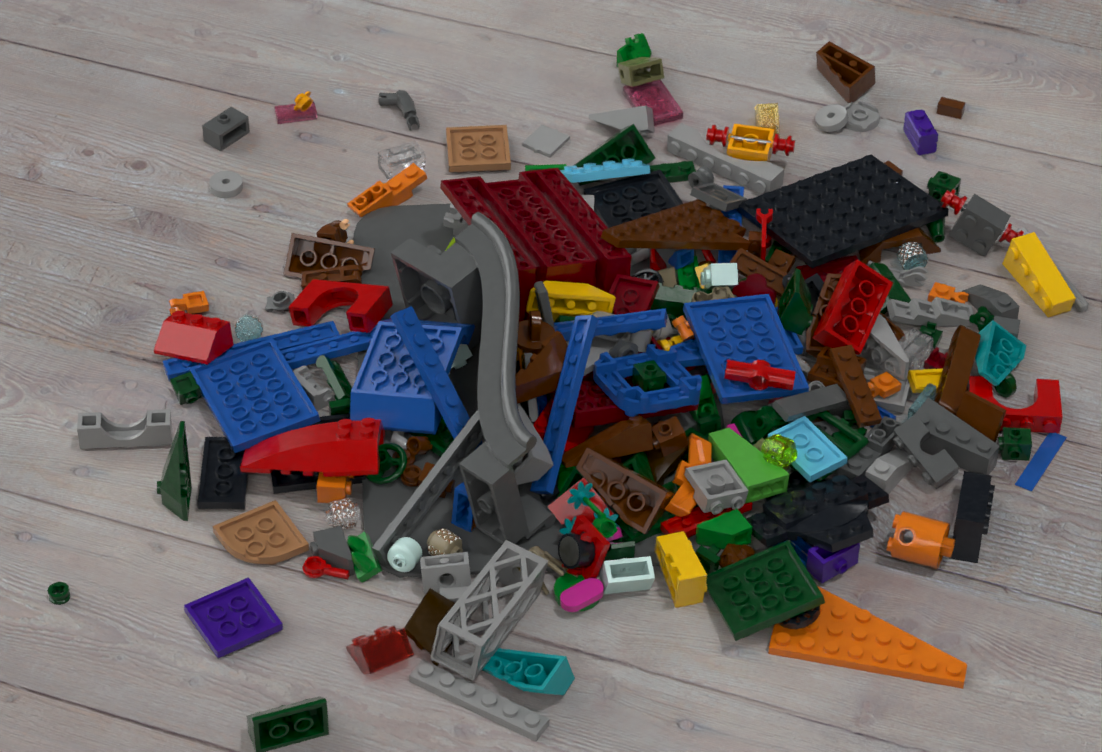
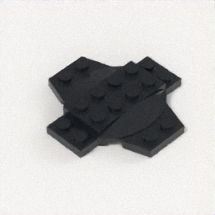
M792 472L789 474L787 492L763 498L765 502L762 504L763 512L755 513L745 519L752 526V535L765 547H770L786 540L797 541V536H804L809 538L810 544L833 553L874 537L873 528L866 514L872 508L889 503V494L865 475L857 476L850 480L843 474L834 476L829 480H823L822 482L814 480L809 483L799 472Z

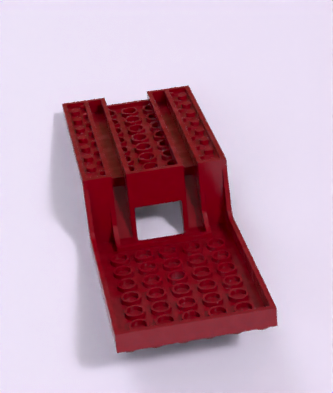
M558 168L519 172V178L516 180L485 183L481 176L441 180V190L469 226L472 224V216L476 212H480L492 220L506 236L513 250L518 268L520 287L519 322L529 318L526 305L530 290L534 288V283L536 282L586 283L609 293L616 274L630 276L632 256L625 248H617L601 238L603 230L608 227ZM652 336L650 344H656V349L663 350V348ZM593 371L583 376L571 422L574 429L605 425L629 419V416L625 415L624 410L617 407L595 383ZM632 376L625 377V381L631 387H634ZM667 383L664 384V389L671 388ZM556 391L548 393L553 401ZM699 404L638 415L646 419L648 417L686 413L698 410Z

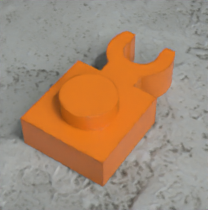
M935 282L928 295V301L932 302L935 297L965 304V302H968L969 294L966 292H955V287Z

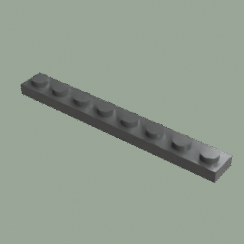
M478 411L468 420L458 436L455 437L439 461L429 471L426 478L416 488L413 495L372 547L380 563L384 565L389 564L387 554L391 546L399 538L410 536L460 470L459 463L470 455L484 438Z

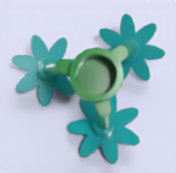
M580 481L578 483V490L574 488L569 490L573 496L567 502L569 504L574 502V509H578L581 502L583 505L589 506L594 511V517L596 518L592 523L593 526L605 538H610L618 531L616 527L620 528L614 522L619 515L613 514L610 516L608 508L601 512L589 500V498L595 495L594 492L590 491L593 484L588 483L584 486L583 482ZM576 517L571 522L565 518L564 524L566 528L560 529L559 532L562 534L570 533Z

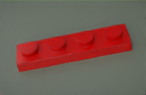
M752 502L746 503L738 509L740 513L743 514L752 510ZM698 506L689 515L683 517L675 516L662 522L660 530L665 535L684 531L688 538L696 534L698 524L734 509L732 507L725 508L718 514H712V512L704 513Z

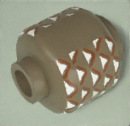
M442 528L433 531L427 540L428 552L431 556L463 552L462 539L448 529Z

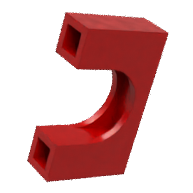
M312 279L289 305V311L293 325L308 327L313 326L330 309L339 306H351L346 312L350 331L370 333L393 306L389 286Z
M969 377L967 391L1007 410L1000 431H1003V427L1031 428V432L1060 433L1063 415L1059 380L1036 379L1034 404L1027 408L1014 409L1000 404L994 398L992 383L984 377Z

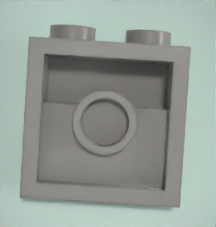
M727 460L686 468L684 476L694 488L693 498L704 513L712 512V514H718L725 508L732 507L735 510L740 509L745 504L749 490Z

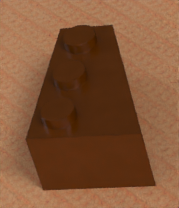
M829 41L816 52L817 70L847 103H854L876 84L874 65Z

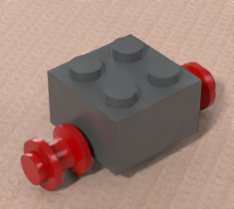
M952 189L951 192L947 190L941 199L943 208L950 206L954 209L955 215L960 210L962 212L948 235L984 257L999 235H1001L998 240L999 242L1006 240L1011 243L1013 238L1022 236L1024 233L1022 230L1019 232L1012 230L1011 223L1006 226L1011 215L975 193L968 204H964L968 197L960 198L956 196L955 189Z

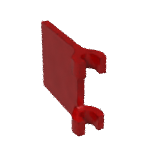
M757 208L756 220L762 225L760 259L765 261L766 249L771 246L772 239L769 235L766 238V225L773 219V209H769L767 214H762L761 208Z

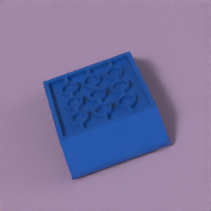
M392 319L379 321L351 390L350 420L360 421L364 418L381 419L384 430L436 434L442 418L439 409ZM419 320L447 375H449L460 344L469 345L475 329L474 324Z

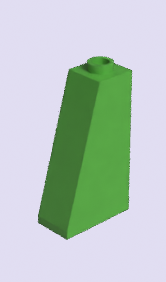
M730 428L709 433L708 441L712 443L713 460L715 462L727 460L749 490L745 504L787 492L789 473Z

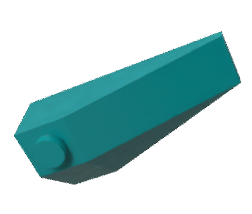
M992 320L979 332L981 338L975 359L978 373L994 386H998L1018 363L1024 359L1027 345Z
M498 648L482 669V671L523 691L564 695L575 679L566 656Z

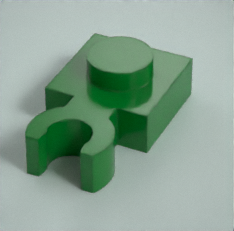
M640 34L634 35V43L631 37L625 38L626 45L631 48V51L627 52L629 60L639 57H650L647 46H641L642 37Z

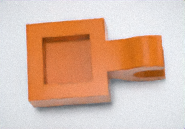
M204 291L183 294V299L169 300L171 315L175 311H187L189 314L209 311V303Z
M887 371L867 382L873 398L878 395L886 398L900 391L902 385Z

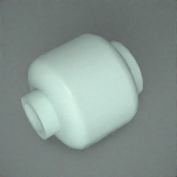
M402 537L391 546L387 559L395 570L404 573L410 572L420 561L422 549L416 540Z

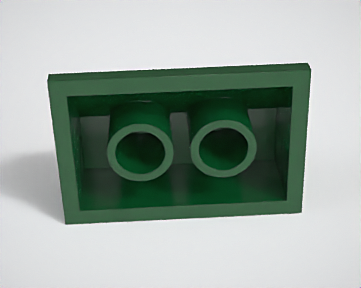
M318 696L247 715L248 733L255 752H266L329 735L326 698Z

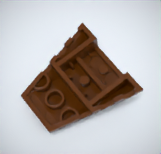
M918 227L861 249L859 254L860 261L867 265L869 261L874 263L881 262L882 249L915 244V246L920 247L917 248L918 252L923 248L922 255L939 253L941 248Z

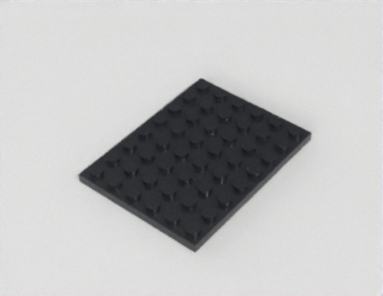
M871 154L790 185L782 186L774 191L766 192L755 198L747 199L739 205L737 212L762 230L761 223L756 220V209L761 208L762 214H767L769 209H773V219L766 225V234L809 267L815 268L948 216L949 208H943L942 203Z

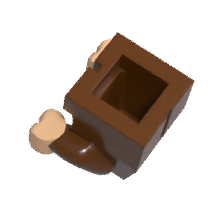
M348 219L332 221L316 233L318 238L354 244V240L346 242L348 238L346 230L350 226Z

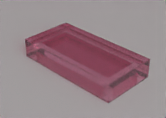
M314 102L304 112L300 109L295 111V104L274 107L277 124L318 119Z

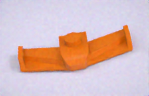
M693 433L688 437V463L683 460L679 463L673 483L679 485L680 488L665 507L666 511L679 517L689 515L697 504L693 498L695 490L684 476L686 468L711 463L712 443Z

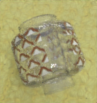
M350 498L331 501L328 510L324 511L327 525L331 524L332 527L341 526L342 530L354 528L357 525V521L360 520L357 502L353 503Z

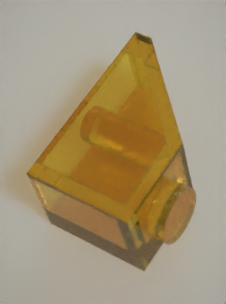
M778 103L757 104L754 107L756 127L775 129L774 137L775 134L780 136Z

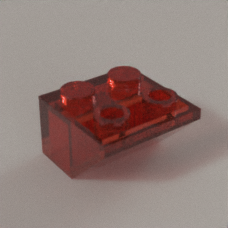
M395 625L377 628L374 630V635L358 636L352 639L353 644L346 646L348 653L363 674H372L415 656L405 629L395 628Z

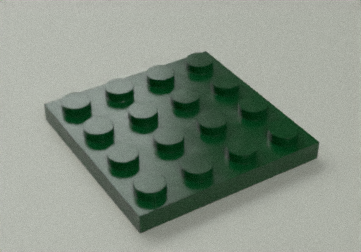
M789 540L707 574V592L735 641L825 603L821 591Z

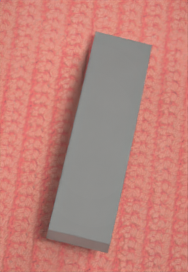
M935 297L932 302L913 298L909 303L890 299L886 304L890 320L895 322L927 326L928 321L936 323L937 326L974 325L969 320L970 316L974 314L971 305Z

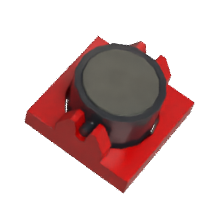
M578 515L571 532L562 535L558 543V555L562 567L568 568V574L582 575L585 579H596L610 543L584 515Z

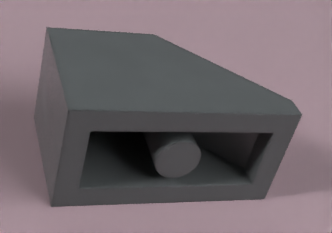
M341 526L314 531V542H310L312 555L326 560V564H330L331 567L350 570V576L354 575L351 552Z

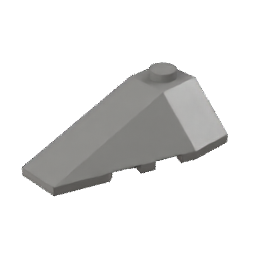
M879 314L861 354H856V356L867 359L866 363L872 364L875 369L882 368L892 376L905 380L908 376L909 359L886 319Z

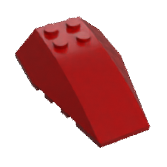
M364 418L360 421L342 419L338 422L311 425L267 438L245 449L240 471L270 474L273 470H281V474L290 475L291 471H303L305 476H313L314 472H323V477L375 475L379 473L380 459L378 446L384 444L385 430L381 419L375 420L374 418Z

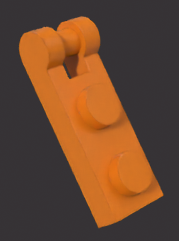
M683 315L672 321L683 342L690 339L695 340L694 333Z

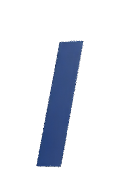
M1048 433L1015 485L1032 491L1067 437L1058 433Z

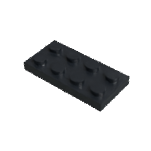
M205 437L198 509H245L249 472L240 471L245 450L234 453L226 437Z

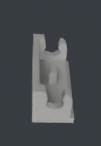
M301 366L293 370V373L315 409L318 411L328 406L329 401L335 400V397L330 395L332 390L330 388L323 389L311 378L309 373L302 376L301 374L308 371L309 368Z

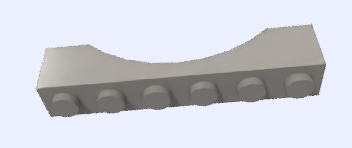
M680 123L668 134V152L688 161H693V163L701 167L705 166L712 172L760 194L774 191L783 185V168L768 161H749L725 155L707 144L699 131L688 125Z

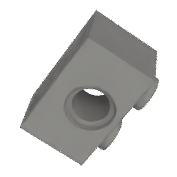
M468 552L420 557L424 594L430 588L439 593V588L470 586L471 576Z

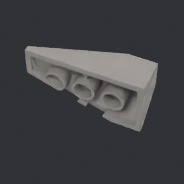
M520 403L517 405L522 422L527 430L537 438V442L528 453L512 465L517 485L539 480L553 466L546 445Z

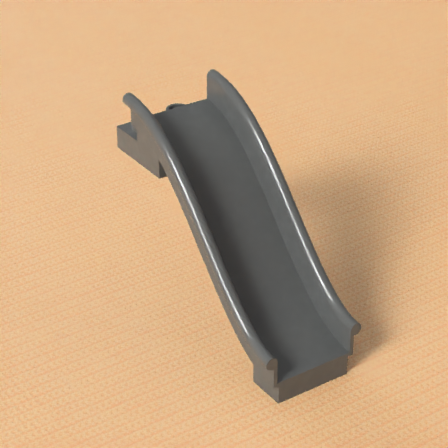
M476 212L472 216V224L455 237L456 243L443 253L434 245L425 247L409 238L393 250L391 256L405 307L412 306L419 320L474 324L475 326L467 346L471 350L480 343L477 397L479 419L485 442L462 460L459 466L476 528L501 544L506 540L516 544L522 537L528 539L543 525L547 528L551 527L556 517L546 508L540 494L530 491L532 482L519 485L516 482L512 465L528 453L537 442V438L527 430L522 422L516 398V374L520 371V360L516 361L520 310L518 268L513 250L504 233L492 220L482 213ZM524 401V402H521L520 405L522 406L523 410L525 411V401Z

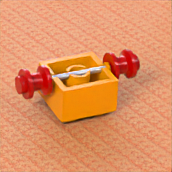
M735 123L732 133H729V127L727 126L724 130H719L716 125H712V128H708L706 140L709 141L710 145H714L715 142H722V146L726 147L728 143V156L749 161L770 162L771 154H776L778 151H784L785 155L789 156L790 152L794 153L796 143L790 135L787 139L780 138L779 134H775L774 137L775 129Z

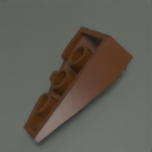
M291 233L283 275L302 278V272L348 265H360L363 271L371 270L375 248Z

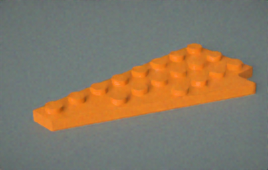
M819 586L817 587L821 591L825 603L820 605L821 612L815 622L800 629L784 628L779 623L773 627L768 654L964 688L967 670L966 663Z

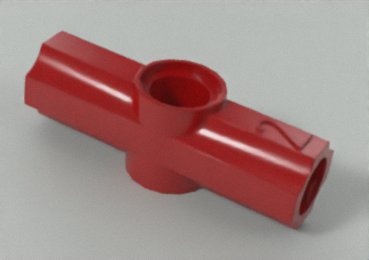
M727 360L724 379L749 383L750 387L755 390H764L768 386L793 390L796 371L771 367L765 360H755L752 364Z

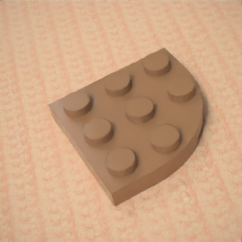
M276 500L213 526V533L223 547L235 558L245 562L274 565L309 551V543Z

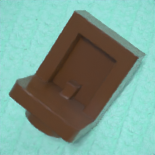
M728 543L720 555L719 565L721 568L754 555L755 551L745 544Z

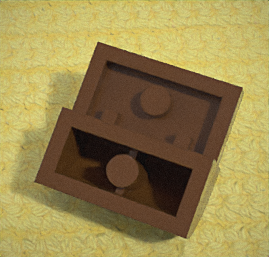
M824 346L817 355L816 364L808 372L807 381H820L825 387L838 384L844 391L829 355L831 347ZM857 356L864 373L867 359Z

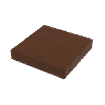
M966 391L963 394L956 416L996 443L1007 410L970 391Z

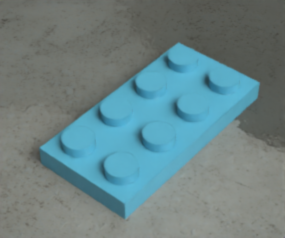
M623 159L622 163H615V161H605L603 165L587 163L584 164V168H577L575 165L565 166L564 170L560 171L569 182L576 183L650 174V165L642 164L641 160Z

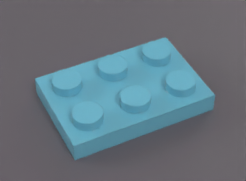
M805 416L768 434L767 441L776 449L778 448L777 451L809 483L847 464V457Z

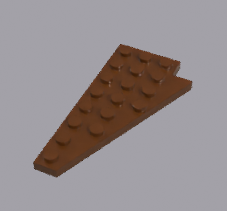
M699 199L604 229L601 235L602 239L617 248L739 250V248L749 250L751 245L750 241L743 238L746 228L742 227L738 221L725 217L721 211L708 207L705 202Z

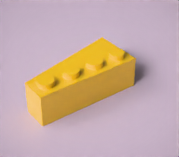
M1035 232L1013 238L1002 263L1048 318L1070 311L1076 297Z

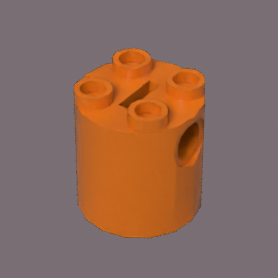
M905 511L901 515H895L892 528L896 529L894 538H889L886 551L891 552V557L935 569L939 568L943 556L951 558L955 539L948 538L950 523ZM908 531H912L914 535L910 543H906L904 540V536Z

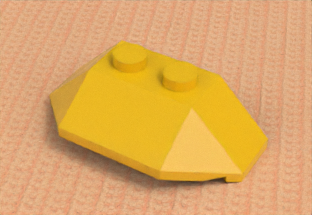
M543 282L548 292L553 322H555L559 315L576 317L592 315L596 311L612 314L616 298L603 290L586 283ZM534 288L530 290L526 305L528 314L529 311L539 310Z

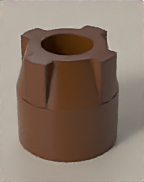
M412 436L408 439L406 445L407 450L412 455L426 454V452L432 449V444H430L427 436Z

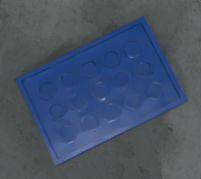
M769 294L684 303L683 311L694 333L695 341L721 404L787 397L809 392V385ZM727 360L751 364L755 360H765L771 367L796 371L793 390L769 386L764 390H755L750 387L749 383L724 379Z
M273 338L216 358L208 365L199 364L189 368L196 384L201 388L203 398L234 453L250 448L267 438L310 426L320 421L317 410Z

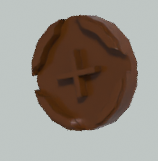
M539 310L529 311L528 320L519 322L517 350L520 348L523 350V353H535L538 355L543 350L541 344L555 332L551 325L541 321Z

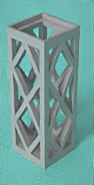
M506 540L438 624L430 659L474 681L540 595L548 560ZM498 582L506 585L505 587L496 589V585ZM512 593L513 598L499 614L497 597ZM488 600H491L493 618L489 619ZM482 604L483 621L467 626V621ZM484 630V635L481 638L473 634ZM458 637L475 645V652L460 656ZM451 641L453 646V656L444 652V650L448 647Z

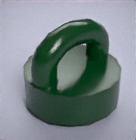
M1009 373L998 386H994L996 392L1005 398L1013 395L1017 389L1015 377Z

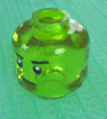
M774 434L766 438L762 444L761 451L764 460L770 464L785 468L797 458L796 444L790 438Z

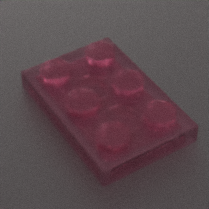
M661 79L634 87L623 86V94L632 108L648 106L653 109L654 126L683 119V111Z

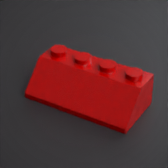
M858 259L845 267L812 338L831 348L852 345L855 354H861L893 282Z

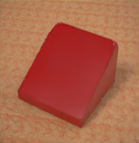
M651 249L650 269L656 271L666 269L665 261L656 249Z

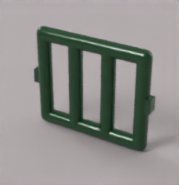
M827 411L806 416L811 422L820 417L856 441L851 447H847L817 427L847 457V461L869 443L868 438L851 428L848 421L843 418L839 420ZM777 451V453L779 454V456L782 457L783 459H785V458ZM788 463V465H789L791 468H793L794 470H796L790 463ZM836 470L816 479V481L822 482Z

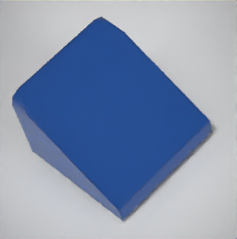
M694 249L675 251L668 259V263L675 267L676 270L693 263Z

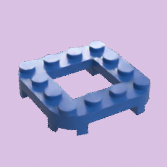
M647 344L645 353L612 358L608 352L601 353L600 358L594 362L593 380L629 417L699 404L701 376H692L677 361L678 352L673 348L670 351L656 349V344ZM654 360L659 368L665 372L666 383L671 388L644 392L639 386L631 387L624 378L632 376L633 364Z

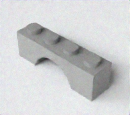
M170 409L147 410L141 420L132 424L114 423L108 420L102 412L78 413L77 432L80 449L172 445L173 428Z

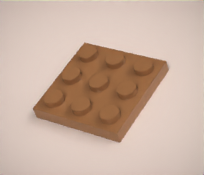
M507 125L446 127L449 172L511 170Z

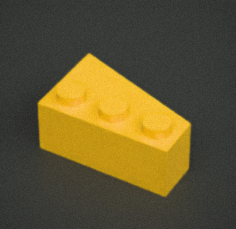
M684 531L657 536L655 553L675 608L702 603L704 592H707V574L692 547L691 541L688 540Z

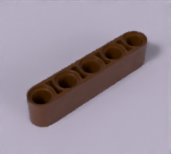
M959 325L952 336L934 398L936 403L955 416L957 415L963 394L966 391L981 334L963 325Z

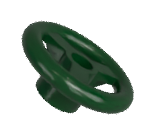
M384 443L378 446L380 459L379 473L366 475L371 482L379 485L388 484L398 479L407 465V455L401 446L395 443ZM387 450L396 451L400 458H392ZM393 466H399L392 475L381 478L386 470Z

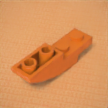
M413 163L385 184L379 180L348 202L347 206L359 217H364L378 208L397 206L413 196L412 190L427 180V175Z

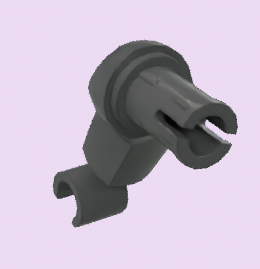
M398 90L396 93H379V97H381L378 99L380 106L396 105L401 109L410 131H412L411 125L417 124L418 128H420L414 101L407 91Z

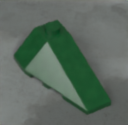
M632 124L610 137L574 165L577 168H584V164L596 163V165H603L605 161L622 163L623 159L641 160L642 163L648 164L655 159V156L635 125ZM600 180L577 182V183L579 184V186H582V185L589 184V183L596 182V181H600Z
M180 421L162 471L161 481H157V494L161 495L162 504L181 520L188 521L192 481L185 421Z

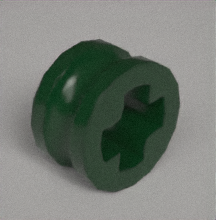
M56 582L48 587L49 601L52 604L62 605L70 600V590L66 583Z

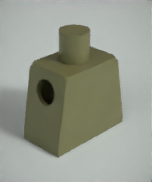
M639 57L618 63L621 83L630 87L664 78L661 58Z

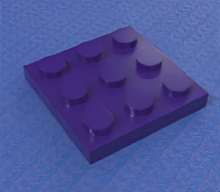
M249 577L184 605L185 613L217 658L283 630V623Z

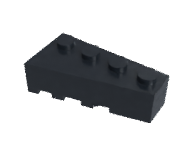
M964 471L952 538L955 539V546L949 559L978 563L982 534L987 535L995 489V485H991L992 475Z

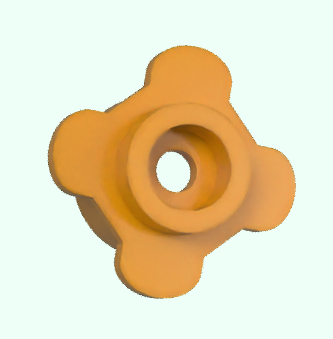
M307 91L305 94L300 93L295 98V111L300 109L304 112L312 105L313 99L309 97L311 95L310 91Z

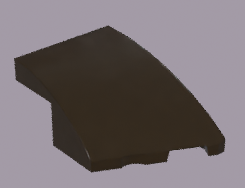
M689 446L663 457L660 449L655 450L654 447L653 450L645 451L654 481L657 484L664 485V478L678 468L680 459L689 453Z
M430 588L402 631L415 642L420 650H426L431 655L438 624L455 603ZM451 641V643L448 645V647L444 650L445 653L448 651V649H449L450 646L452 645V641ZM432 660V663L434 665H439V663Z

